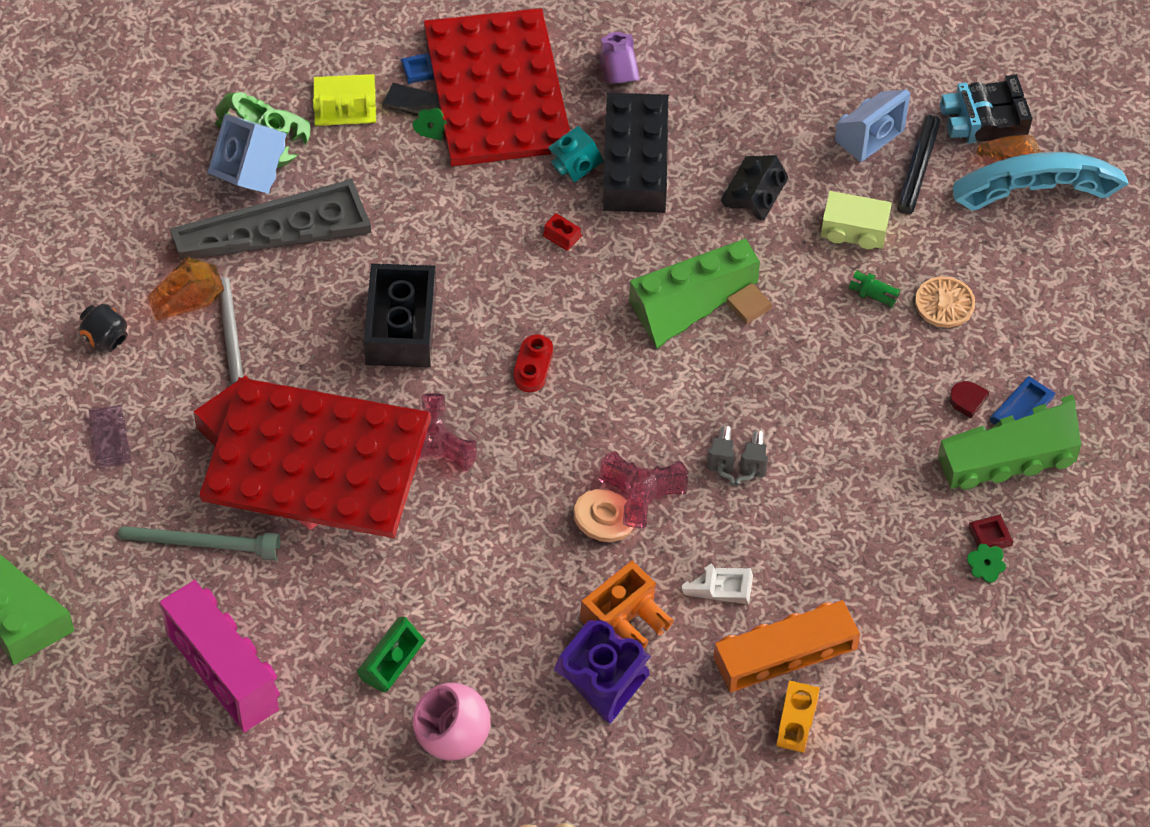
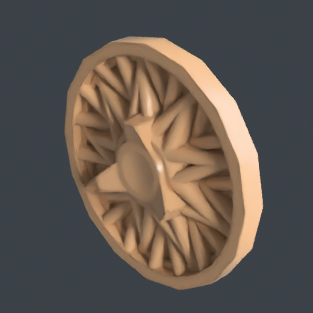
M940 276L930 278L921 284L916 292L915 306L918 314L926 322L937 327L952 328L960 326L970 319L975 309V297L972 290L964 282L953 277Z
M596 489L584 493L578 498L573 509L574 521L578 528L588 537L598 541L615 542L623 540L631 534L636 522L635 511L630 502L620 494L610 490Z

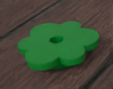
M433 108L430 111L423 109L419 112V118L414 120L413 129L420 133V136L441 141L444 138V124L447 125V121L443 120V113L440 109Z
M980 544L977 551H972L967 556V563L973 567L971 570L972 575L975 578L982 577L988 583L995 582L999 577V573L1004 572L1006 569V564L1002 561L1004 552L1000 547L993 546L989 548L986 544ZM984 561H987L989 566H986Z

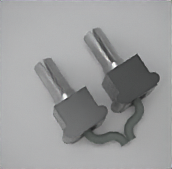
M725 426L721 427L719 438H713L712 448L708 449L707 469L717 471L720 476L729 479L730 485L738 486L741 481L750 480L753 477H765L768 456H766L767 445L763 444L764 433L760 431L757 444L758 431L753 432L752 443L747 442L746 451L741 455L740 473L746 476H739L734 481L733 476L728 474L733 471L735 452L732 451L733 440H730L731 428L727 426L726 437L723 439Z

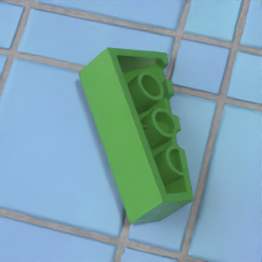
M745 238L630 280L629 302L657 349L676 334L679 335L688 329V326L701 318H705L714 309L727 303L729 296L751 283L757 284L760 261Z
M1073 394L1061 398V405L1047 409L1045 404L1032 408L1034 414L1015 420L1013 415L1000 419V422L996 423L992 429L986 430L984 426H980L941 440L938 458L950 489L961 487V489L968 490L976 487L980 482L992 480L995 483H1000L1008 480L1013 475L1024 473L1026 476H1032L1045 468L1056 466L1057 469H1065L1074 462H1077L1081 440Z

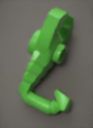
M228 93L215 108L216 116L219 117L215 125L221 128L225 113L229 114L228 111L232 109L242 119L287 133L286 135H288L290 128H292V141L301 137L305 145L310 137L309 121L285 110H275L270 105L255 99L251 95L248 96L246 93ZM289 146L285 147L280 155L277 167L289 164L298 154H288Z

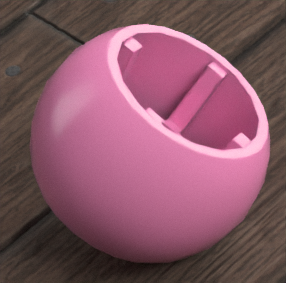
M460 683L439 684L428 690L419 700L413 714L414 734L421 747L438 759L448 761L465 759L473 755L484 744L490 730V712L482 696L473 688Z

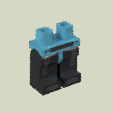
M1017 74L1005 76L1002 82L988 84L975 82L969 85L967 83H958L956 93L944 94L940 101L942 115L958 114V117H950L948 119L947 127L950 138L966 137L969 144L976 143L977 141L985 142L1028 137L1033 118L1026 98H1024Z

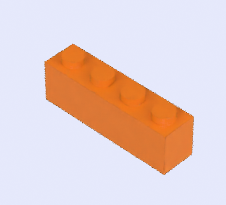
M843 600L835 603L826 602L803 614L793 613L782 621L770 625L760 624L751 631L741 635L725 636L715 643L713 659L731 693L858 649L860 632Z

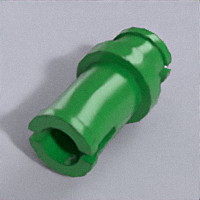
M856 270L853 278L861 281V283L851 280L848 289L859 292V296L864 299L868 296L893 308L896 300L886 296L885 293L898 298L901 289L875 279L876 275L869 273L866 275Z

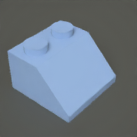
M906 89L884 91L871 99L864 100L858 109L849 115L845 114L839 119L836 124L835 142L860 162L864 161L905 130L910 92Z
M225 113L207 173L237 186L269 194L271 185L276 179V168L280 155L285 148L287 133Z

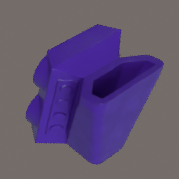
M588 620L559 656L554 671L565 677L606 722L611 724L650 675L649 669L645 664L651 658V655L644 651L642 645L637 640L631 638L624 639L614 633L613 627L608 622Z

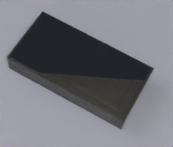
M394 82L382 103L383 110L413 118H419V112L423 109L428 111L433 108L440 109L438 94Z

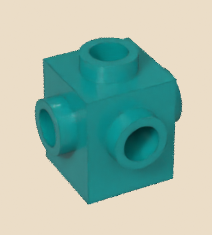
M579 126L548 147L554 157L551 163L555 170L561 176L566 174L574 183L604 161L593 139Z

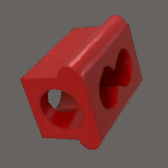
M555 213L544 224L542 236L568 251L583 235L581 234L580 227Z

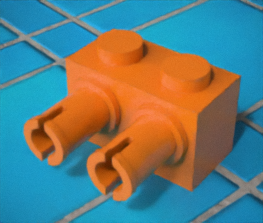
M633 560L581 601L580 621L584 625L588 620L608 622L613 627L614 633L624 639L631 638L637 640L643 649H645L649 641L629 623L634 617L640 616L658 636L664 634L662 628L667 631L672 626L674 619L669 617L654 602L656 582Z

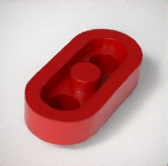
M534 334L523 340L513 372L514 384L521 391L535 392L545 385L553 358V343L548 337ZM534 346H540V347H542V348H540V349H534L533 347H534ZM527 372H533L534 374H533V375H526L525 373H527Z

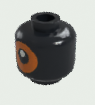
M101 304L96 307L90 305L80 315L82 322L79 326V333L97 351L108 350L112 352L128 336L126 320L109 304Z

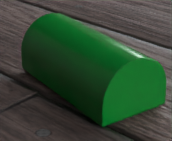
M398 617L357 669L358 676L363 682L380 692H387L426 640L407 617Z

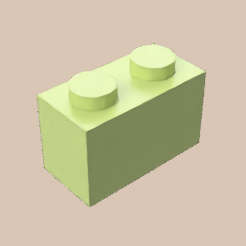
M829 191L821 237L827 238L833 243L849 242L859 244L864 249H874L875 247L883 249L892 202Z

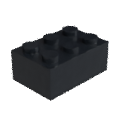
M371 263L364 332L366 365L431 367L437 292L436 266Z

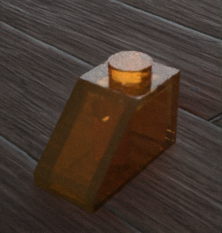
M186 257L148 295V299L155 319L158 321L208 307L224 291V287L215 265Z

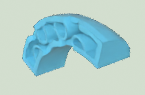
M1043 152L1012 157L979 168L955 181L953 195L955 201L970 210H978L996 200L1009 196L1010 190L1029 186L1030 190L1054 188L1057 183L1071 184L1075 190L1087 192L1099 198H1106L1129 183L1122 170L1098 158L1069 152Z

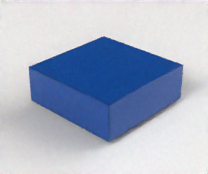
M429 53L401 58V64L408 84L434 78Z

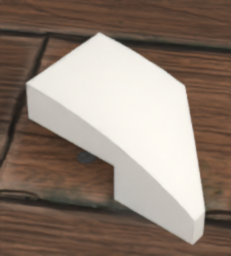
M709 564L704 568V574L692 583L687 581L682 585L683 594L687 596L749 605L753 574L751 568L715 569L712 564Z

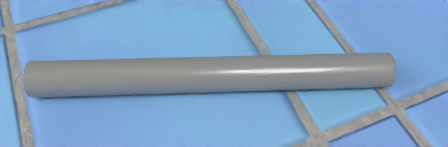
M224 277L217 280L232 385L238 381L239 377H243L230 280Z

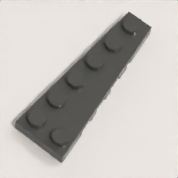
M352 179L170 228L179 259L185 260L371 233V224Z

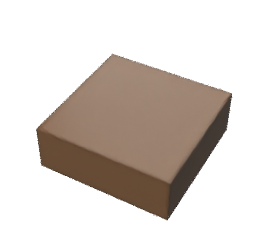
M753 283L727 298V305L746 324L772 309V303Z

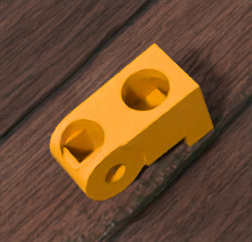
M789 680L777 747L805 753L809 731L812 729L820 687Z

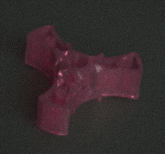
M440 393L423 394L422 410L430 412L431 421L419 459L424 457H442L454 462L462 471L467 472L477 459L476 441L459 438L445 428L441 421L446 411L445 395Z
M613 451L601 460L599 481L619 488L621 493L626 494L629 498L624 504L623 524L634 528H646L648 505L655 499H662L664 495L686 494L689 473L681 461H676L663 468H659V466H656L654 469L637 467L634 462L628 463L617 451Z

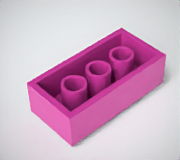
M193 580L159 601L166 635L244 733L279 711L277 698L280 696V693L275 685L277 675L267 661L262 663L256 656L257 650L248 637L242 638L238 634L235 621L228 612L221 613L217 608L218 602L208 588L203 590L197 581Z

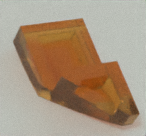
M1018 135L991 140L980 144L975 150L981 157L989 155L997 161L1026 154L1043 153L1033 135Z

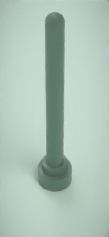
M123 526L118 530V536L123 540L256 552V556H262L263 560L277 561L276 548L280 549L281 545L280 534L267 532L264 533V536L258 535L257 538L128 526Z

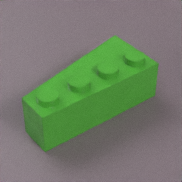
M0 554V646L11 663L15 665L75 630L70 612Z

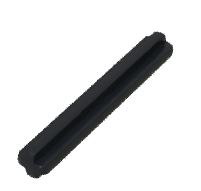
M929 114L924 117L898 201L897 210L905 214H912L914 212L939 130L940 118L938 116Z

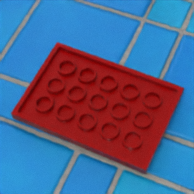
M542 8L424 20V33L432 64L436 94H438L439 109L443 113V120L447 121V125L444 124V134L451 167L552 154L548 147L570 132Z
M239 377L199 498L202 502L395 539L431 421L430 412Z

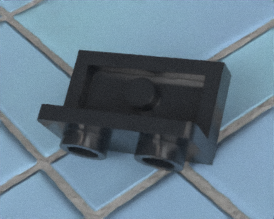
M777 155L746 156L722 196V204L730 209L751 208L757 219L765 220L788 180V175Z

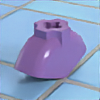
M612 32L608 33L606 37L601 38L599 60L605 83L612 84L639 80L631 34Z

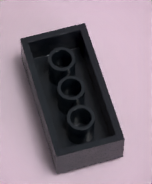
M607 93L603 211L666 213L669 94Z

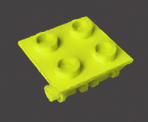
M375 75L314 77L313 107L315 126L376 123Z

